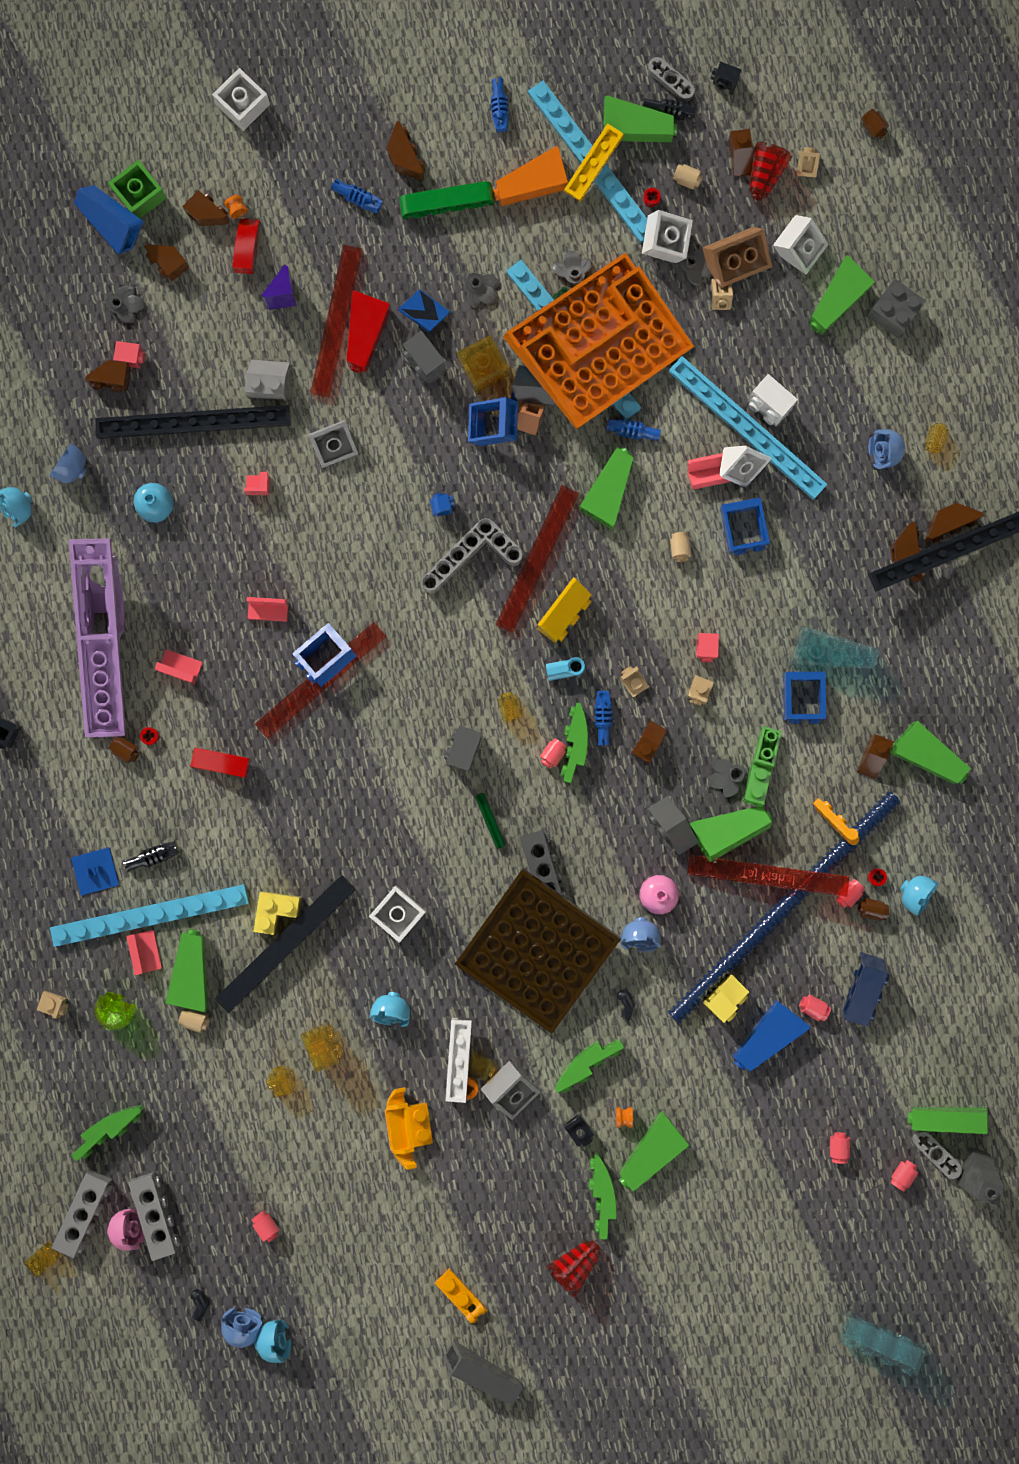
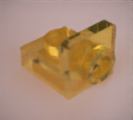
M472 1051L469 1058L468 1072L486 1081L487 1077L492 1078L495 1072L494 1060Z

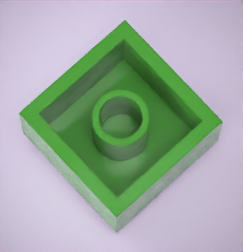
M139 160L108 182L113 193L125 208L140 219L167 199L162 188Z

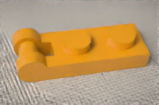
M818 798L813 803L816 811L849 844H858L859 836L857 830L849 829L846 826L847 821L840 814L836 816L832 812L834 810L827 801L822 802Z
M450 1268L435 1281L437 1287L465 1315L472 1325L478 1321L477 1318L481 1314L484 1315L488 1311L487 1307ZM472 1304L476 1306L473 1312L468 1309Z

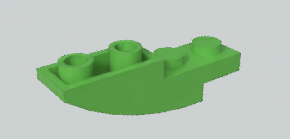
M576 703V707H571L569 718H572L570 726L566 725L563 735L567 737L566 742L573 744L572 747H568L566 758H569L567 766L563 765L560 775L564 777L563 782L571 783L576 765L583 767L586 759L588 733L581 703Z
M765 726L762 727L749 770L743 802L763 807L782 731Z
M620 1039L602 1048L597 1041L579 1053L559 1077L555 1085L556 1092L566 1093L573 1088V1084L577 1082L582 1084L588 1081L590 1075H592V1071L589 1068L591 1065L597 1067L604 1063V1058L608 1056L613 1058L622 1053L621 1049L624 1047Z
M143 1105L129 1107L103 1118L80 1135L86 1142L71 1156L76 1162L81 1158L85 1160L94 1152L91 1148L96 1144L100 1146L108 1136L113 1139L118 1135L120 1138L128 1130L127 1125L131 1121L135 1124L143 1116L141 1112L145 1107Z
M594 1153V1158H590V1171H593V1179H589V1191H592L593 1197L600 1198V1200L596 1199V1212H599V1220H595V1232L598 1233L599 1239H607L608 1219H616V1200L608 1170L600 1155Z

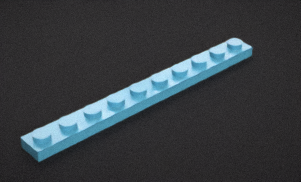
M543 80L528 90V95L581 164L592 148V144ZM605 164L594 183L641 244L644 242L647 217L607 164Z
M522 260L506 271V274L536 311L554 301ZM630 393L612 404L626 420L641 410L640 405Z
M683 356L670 368L669 373L758 452L771 458L770 462L812 500L825 488L826 482Z
M244 884L50 927L53 946L56 947L249 904Z

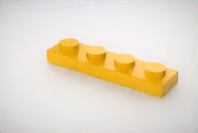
M607 123L565 187V193L579 202L582 201L623 139L624 134Z

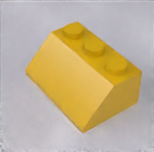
M573 577L538 623L537 630L554 643H557L558 640L562 642L568 634L566 629L569 625L574 626L579 620L580 616H578V613L582 609L586 610L591 604L590 598L592 594Z

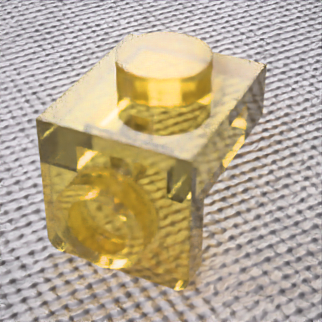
M50 1241L45 1243L24 1262L35 1278L40 1276L61 1257L58 1251L52 1249L53 1245Z

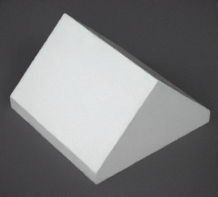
M747 446L725 447L723 449L719 475L726 480L747 487L770 462L771 458Z

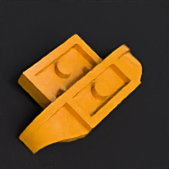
M403 1087L392 1091L387 1101L385 1117L390 1150L399 1163L409 1170L417 1168L412 1153L415 1152L414 1147L432 1144L433 1141L427 1103L408 1106L404 1098L406 1088Z

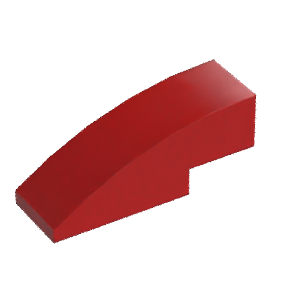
M240 218L232 264L234 273L254 274L260 220Z
M194 747L190 767L247 778L251 759Z

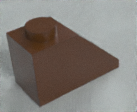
M750 129L731 131L728 144L733 176L751 175V172L753 174V145Z
M650 720L632 750L631 755L648 764L667 730Z
M877 734L871 735L857 772L876 779L888 759L894 741Z

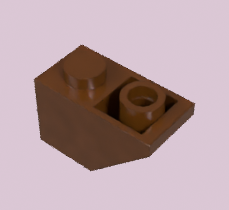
M199 190L182 206L185 213L199 226L227 225L229 223L227 211L220 205L217 207L213 203L214 200L207 193L202 194Z
M152 244L144 246L147 251L145 256L152 264L156 262L159 266L157 270L164 279L168 277L172 282L190 268L174 246Z
M107 360L85 376V381L93 389L102 390L103 387H106L114 392H122V390H128L131 367L127 362Z

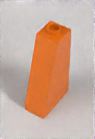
M553 147L497 180L496 189H493L495 200H499L500 206L564 191L568 181L559 147Z

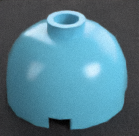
M158 483L144 484L134 495L133 503L136 512L148 522L157 523L163 521L173 510L174 500L172 494L166 487Z
M15 487L1 489L0 510L6 519L7 517L12 518L14 521L13 527H18L26 522L32 512L30 503L33 501L27 492L23 493Z
M916 876L910 882L906 880L900 889L903 891L901 899L904 907L914 915H920L930 902L929 899L932 892L935 893L938 882L926 876Z
M389 992L388 995H382L376 999L372 1005L369 1018H373V1021L391 1026L390 1023H400L399 1027L408 1026L410 1007L403 998H400V994Z
M273 1320L265 1323L254 1342L255 1349L261 1358L267 1362L283 1363L285 1362L284 1359H288L290 1356L291 1339L286 1340L285 1328L289 1329L285 1320Z

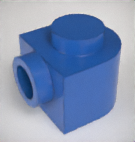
M438 493L433 495V498L430 500L434 517L453 513L452 507H455L452 495L448 496V494Z

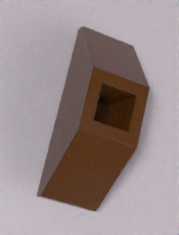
M398 121L387 144V153L396 172L420 181L424 180L425 166L422 160L418 161L416 157L418 152L414 143L410 144L408 140L410 135L406 126L402 127L400 121Z
M954 503L938 510L933 515L925 542L927 543L932 540L933 543L944 539L943 535L950 533L952 536L961 532V527L967 525L970 528L979 524V519L984 517L983 512L959 503Z
M915 522L909 523L890 546L892 563L922 551L921 546H918L920 534ZM925 572L909 579L914 583H918L923 580Z

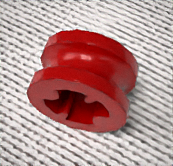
M648 188L644 192V204L648 207H655L659 204L661 199L660 191L656 188ZM653 194H655V199L657 200L652 199L651 201H649V196L647 195L652 196Z
M146 727L141 731L140 739L144 744L153 745L159 740V733L152 727ZM148 731H151V733L154 734V737L151 738L150 742H148V739L145 738V735L148 734Z
M872 869L868 873V881L874 886H882L887 881V874L882 869ZM877 871L879 875H882L879 883L872 878L873 875H876L875 872Z

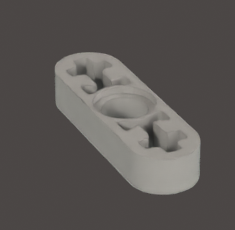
M655 57L650 60L648 72L654 79L680 101L688 102L693 98L695 88L686 78L662 58ZM658 64L660 65V70H659V69L653 70L654 65H655V66H657ZM674 76L677 81L674 84H669L666 78ZM689 89V95L687 93L683 95L682 91Z
M917 1131L914 1134V1145L945 1176L950 1179H956L961 1175V1165L929 1133ZM920 1136H927L925 1140L931 1145L929 1149L922 1143L919 1145L920 1140L918 1138ZM935 1149L942 1151V1157L939 1160L932 1158V1152ZM947 1161L951 1166L956 1165L954 1167L955 1173H947L949 1169L943 1163Z

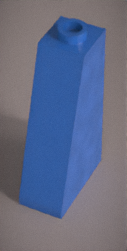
M95 185L80 188L74 201L77 208L117 254L131 250L135 245L144 222Z
M775 1000L732 1057L736 1059L734 1064L743 1071L745 1068L752 1071L809 1030L810 1026L779 1001Z

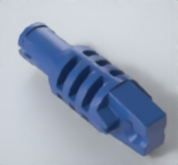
M496 78L491 80L493 95L491 96L492 118L496 132L501 133L508 131V97L504 94V79L498 78L497 84Z
M335 179L331 185L332 191L343 195L347 201L365 210L378 213L383 206L382 200L356 185H347L338 179Z
M619 418V420L609 419L606 428L608 431L616 432L615 435L636 440L646 438L659 441L661 429L646 427L642 422L639 423Z
M597 691L595 726L598 728V745H610V728L613 725L610 691Z

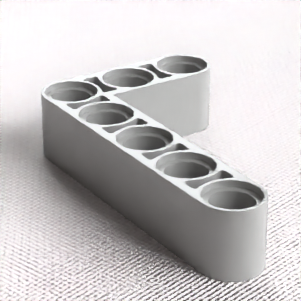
M487 518L481 519L424 575L421 582L422 587L427 593L433 594L437 592L485 543L510 566H517L521 563L522 550L492 520ZM483 525L491 527V531L488 533H483L480 529ZM471 538L476 539L478 542L474 547L467 545V541ZM498 538H502L505 541V544L501 547L494 544V541ZM456 552H461L464 557L457 561L453 558V555ZM511 552H516L519 558L511 560L508 555ZM442 566H448L450 571L447 574H441L439 569ZM430 579L436 581V585L433 588L425 586L426 582Z

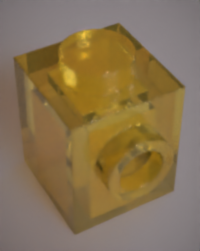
M279 1065L272 1068L273 1072L268 1074L269 1078L266 1081L269 1090H273L274 1097L277 1098L295 1092L296 1086L290 1066L284 1068V1065Z

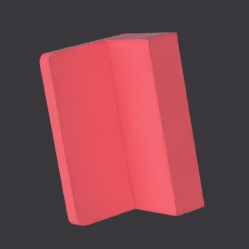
M723 453L688 461V478L692 490L730 482L719 475Z
M247 597V602L249 603L248 620L288 622L289 602L286 599Z
M165 650L161 663L157 662L154 670L195 684L202 662L170 650Z
M153 930L126 936L135 975L162 968Z

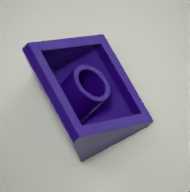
M285 264L261 295L269 310L297 306L293 279L288 266Z

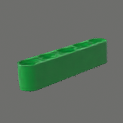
M488 181L405 194L399 197L402 218L406 220L409 217L419 218L428 216L427 214H444L450 210L451 212L465 210L468 207L474 209L484 207L487 204L491 206L495 203L492 183Z

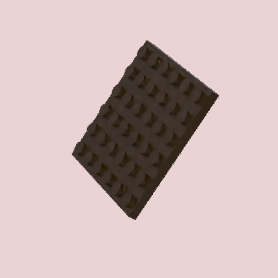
M522 868L455 962V965L552 1034L620 942L621 937Z

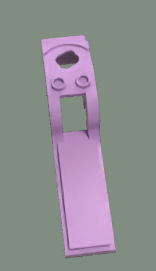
M111 538L70 539L69 550L85 737L125 736L126 726L120 660V638L124 631V601L117 555H112ZM96 565L103 569L106 586H100L91 580L90 572L92 566ZM94 613H108V633L93 634Z

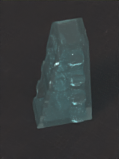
M801 626L789 664L874 669L880 650Z
M851 1313L847 1314L839 1336L843 1345L849 1348H854L855 1346L869 1357L877 1356L881 1358L882 1363L888 1366H893L894 1364L901 1367L900 1370L912 1376L913 1373L919 1374L927 1352L925 1343L919 1341L918 1345L914 1344V1341L903 1334L898 1335V1337L894 1336L895 1333L888 1328L879 1326L877 1329L874 1327L875 1324Z

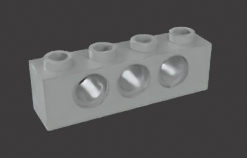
M91 1169L86 1172L53 1243L52 1249L71 1258H74L78 1253L82 1254L87 1244L84 1240L87 1234L90 1235L95 1227L93 1220L95 1216L100 1215L104 1207L101 1204L103 1198H107L113 1186L110 1185L111 1178ZM89 1191L95 1192L96 1200L89 1197ZM80 1210H85L88 1213V1218H83L80 1215ZM72 1229L78 1230L79 1237L73 1236Z
M152 1172L132 1179L128 1184L151 1260L154 1261L175 1254L179 1249L180 1239L177 1234H174L172 1228L174 1227V1220L171 1214L168 1215L166 1208L168 1207V1200L166 1195H162V1180L160 1176H157L156 1172ZM146 1191L153 1193L154 1200L147 1199ZM152 1211H157L160 1214V1219H154L151 1214ZM157 1231L165 1232L166 1238H159Z

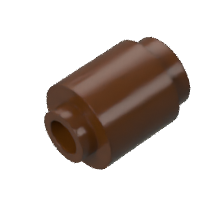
M871 109L861 118L863 121L862 125L873 139L877 137L881 139L888 133L889 125L878 111Z
M118 736L112 740L108 748L112 751L111 754L127 764L131 761L135 762L140 754L138 746Z
M864 898L863 901L859 902L858 913H860L862 918L876 921L886 920L889 915V905L882 901Z

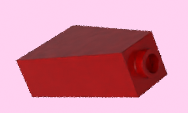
M353 290L351 301L347 364L353 372L361 373L362 371L366 373L391 307L390 303Z

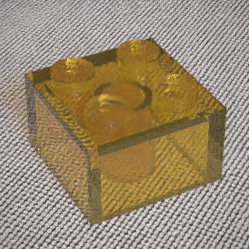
M491 335L456 352L457 361L475 393L509 376V367Z
M327 1021L309 1028L300 1034L315 1073L338 1064L342 1059V1047L340 1043L336 1044L334 1039L336 1032L333 1025H329Z

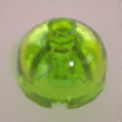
M106 992L105 996L101 994L97 999L94 1008L95 1018L106 1030L123 1029L130 1024L137 1009L135 1003L129 1004L122 999L126 997L118 993Z

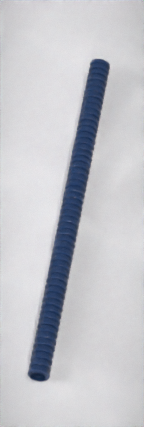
M887 791L886 796H882V800H878V804H874L873 809H869V813H865V817H861L860 822H856V826L851 827L858 832V844L862 843L861 840L866 839V835H870V831L875 830L874 827L879 826V822H883V818L888 817L887 814L892 813V809H896V805L901 804L895 794ZM844 838L839 839V843H835L834 848H830V852H826V856H822L821 861H817V865H813V869H809L808 874H804V878H800V882H796L795 887H791V891H787V895L782 896V900H778V904H774V908L769 909V913H765V917H761V921L756 922V926H752V930H748V934L743 935V939H739V943L734 944V948H730V952H726V956L721 957V961H717V965L712 966L713 969L711 971L708 970V974H704V978L699 979V983H695V987H691V991L689 993L686 992V996H682V1000L677 1001V1005H673L672 1010H668V1014L677 1023L681 1024V1020L686 1019V1015H690V1011H694V1007L696 1005L699 1006V1002H703V998L708 997V993H712V989H716V985L718 983L721 984V980H725V976L730 975V971H734V967H738L739 962H743V958H747V954L752 953V949H756V945H760V941L765 940V936H769V932H773L774 927H778V923H782V919L787 918V914H791V910H795L796 905H800V901H804V897H808L809 892H813V888H817V884H821L822 879H826V875H830L831 870H835V866H839V862H843L844 857H848V853L853 852V848H857V844L851 845Z

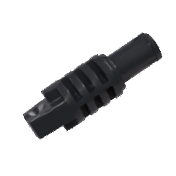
M644 98L643 107L672 115L678 120H684L685 117L694 118L696 113V107L688 106L687 102L665 98L658 101Z
M174 841L159 844L141 851L138 856L124 860L123 863L126 865L124 867L127 872L142 866L150 867L179 854V849Z

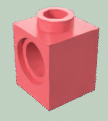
M116 341L113 360L127 362L133 368H141V363L145 362V351H143L140 344Z
M699 633L697 635L696 659H701V662L711 663L713 659L718 658L719 634Z

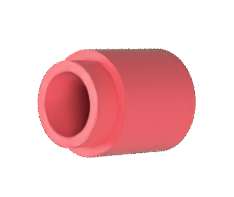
M554 738L540 755L541 763L549 769L552 766L556 768L565 755L567 746Z
M855 879L851 882L848 881L836 894V902L843 908H851L863 896L865 888Z
M810 994L807 997L804 996L799 1004L802 1013L817 1021H825L831 1011V1007L826 1002Z
M835 1132L834 1136H830V1157H832V1162L848 1163V1158H850V1137H847L846 1133Z
M909 1160L906 1162L901 1161L891 1176L893 1179L890 1183L905 1192L906 1188H910L919 1174L916 1171L917 1166Z
M265 1210L251 1219L253 1222L252 1226L262 1242L267 1240L269 1243L278 1236L277 1232L280 1229L271 1215L267 1214Z

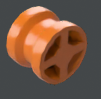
M239 194L227 198L224 202L226 208L230 210L229 215L232 219H237L248 212V208L243 204V198Z
M471 1077L467 1078L468 1092L466 1093V1099H472L478 1093L477 1081Z
M616 1107V1128H621L622 1126L633 1127L632 1107L627 1109Z

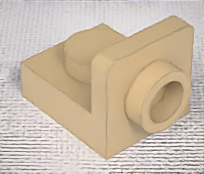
M804 147V151L799 150L797 176L816 178L820 153L815 152L816 148Z
M712 279V310H730L733 298L732 284L721 288L716 280Z
M629 666L621 672L623 675L620 677V680L632 698L649 688L637 666L635 668Z
M695 675L686 698L691 699L690 703L697 706L705 705L714 682Z
M43 991L37 1010L52 1015L54 1019H58L61 1015L64 1016L67 1011L68 1004H66L68 998Z

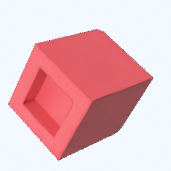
M260 472V475H248L246 477V487H244L245 494L270 495V475L268 472Z

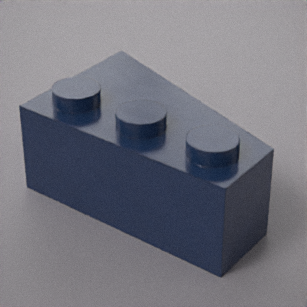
M860 952L859 958H861L862 962L859 970L855 969L854 976L856 978L852 988H849L843 1016L845 1020L868 1027L870 1020L873 1021L875 1017V1006L882 999L883 992L881 990L883 985H887L889 974L882 958Z

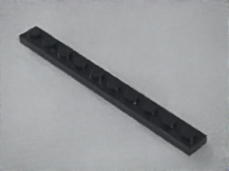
M290 405L95 418L96 438L107 439L291 426Z
M1019 511L868 573L875 592L1019 533Z

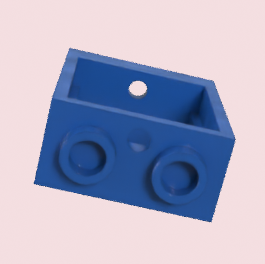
M504 397L469 404V443L485 446L517 441V401ZM499 410V434L484 437L485 412Z
M761 498L721 505L720 513L729 554L734 553L735 556L746 554V550L753 549L754 552L765 550L770 541ZM754 510L761 541L734 546L728 515Z
M329 623L292 653L297 658L295 661L297 666L302 671L304 669L308 671L306 674L308 679L313 684L317 682L321 687L357 657ZM331 637L342 651L315 673L305 659Z
M826 672L783 673L784 720H789V724H801V720H809V724H821V720L826 719ZM791 681H818L819 714H792Z

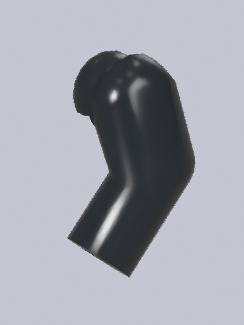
M620 990L617 993V999L621 1000L624 1005L621 1017L630 1020L635 1007V1001L630 992Z
M195 1289L191 1293V1299L196 1306L192 1318L201 1321L209 1302L203 1291Z

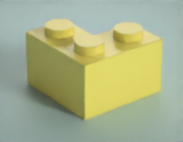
M260 892L253 932L276 934L279 915L299 917L302 897Z
M730 974L702 1003L723 1023L726 1020L729 1022L737 1014L735 1012L738 1009L736 1005H741L746 1001L749 991Z

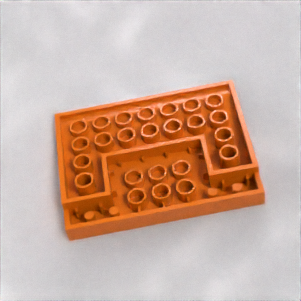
M626 252L507 331L503 336L576 429L694 347L641 267L638 266L636 268Z

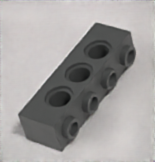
M543 830L520 836L530 873L545 884L554 885L555 891L567 899L565 891H560L558 883L562 881L559 871L555 872L553 864L556 863L554 853H549L547 845L551 844L548 833L544 834ZM536 846H541L544 849V855L540 858L533 855V849ZM542 865H547L550 869L549 875L545 877L540 876L538 872L539 867Z

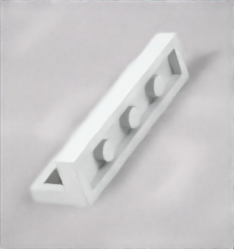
M452 1018L446 1088V1101L466 1103L472 1020H458V1018Z

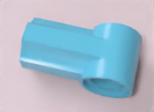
M574 657L569 660L546 664L548 680L552 681L582 675L585 670L584 661ZM579 662L582 665L579 672L572 671L570 668L572 663Z

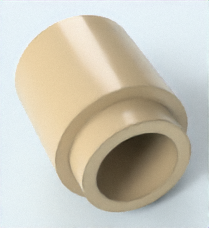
M679 164L673 180H676L680 185L694 190L695 186L699 188L703 176L700 175V170L685 164L683 166Z
M686 532L673 533L671 535L672 539H670L672 559H676L677 562L688 561V558L692 556L690 538Z
M184 1008L178 1024H181L184 1028L201 1033L203 1030H207L210 1019L207 1018V1013Z

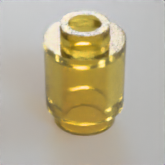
M935 423V425L930 426L924 443L926 445L925 450L938 454L944 449L949 434L945 424Z

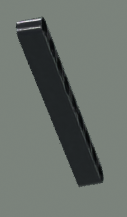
M341 875L250 963L215 1000L227 1013H230L249 992L253 991L356 888Z

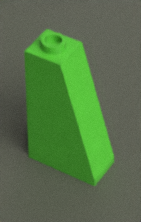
M605 96L603 129L607 123L624 134L621 141L672 142L673 136H676L677 124L674 123V116L611 96Z
M848 255L842 261L809 320L811 329L816 333L819 332L821 335L842 317L875 283Z
M618 447L579 508L580 511L611 530L615 526L634 458L628 450L624 448L619 449Z
M919 721L913 722L893 744L890 754L952 784L963 783L968 778V772L971 769Z
M757 806L694 821L689 825L698 841L697 844L708 861L711 862L770 829L772 817L767 810L764 811L762 807Z
M188 929V932H182L165 1003L206 1012L209 1003L205 936L200 935L198 930Z
M912 1107V1112H908V1125H912L913 1131L988 1134L987 1107Z
M663 1111L657 1115L619 1171L621 1176L619 1181L626 1189L630 1187L632 1191H635L689 1146Z

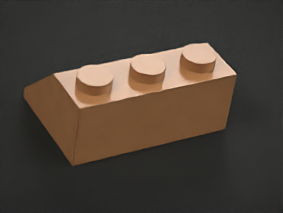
M752 227L702 247L707 267L721 288L772 267L765 232L761 228Z

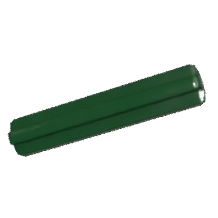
M485 793L477 794L475 799L494 845L497 849L502 848L506 843Z

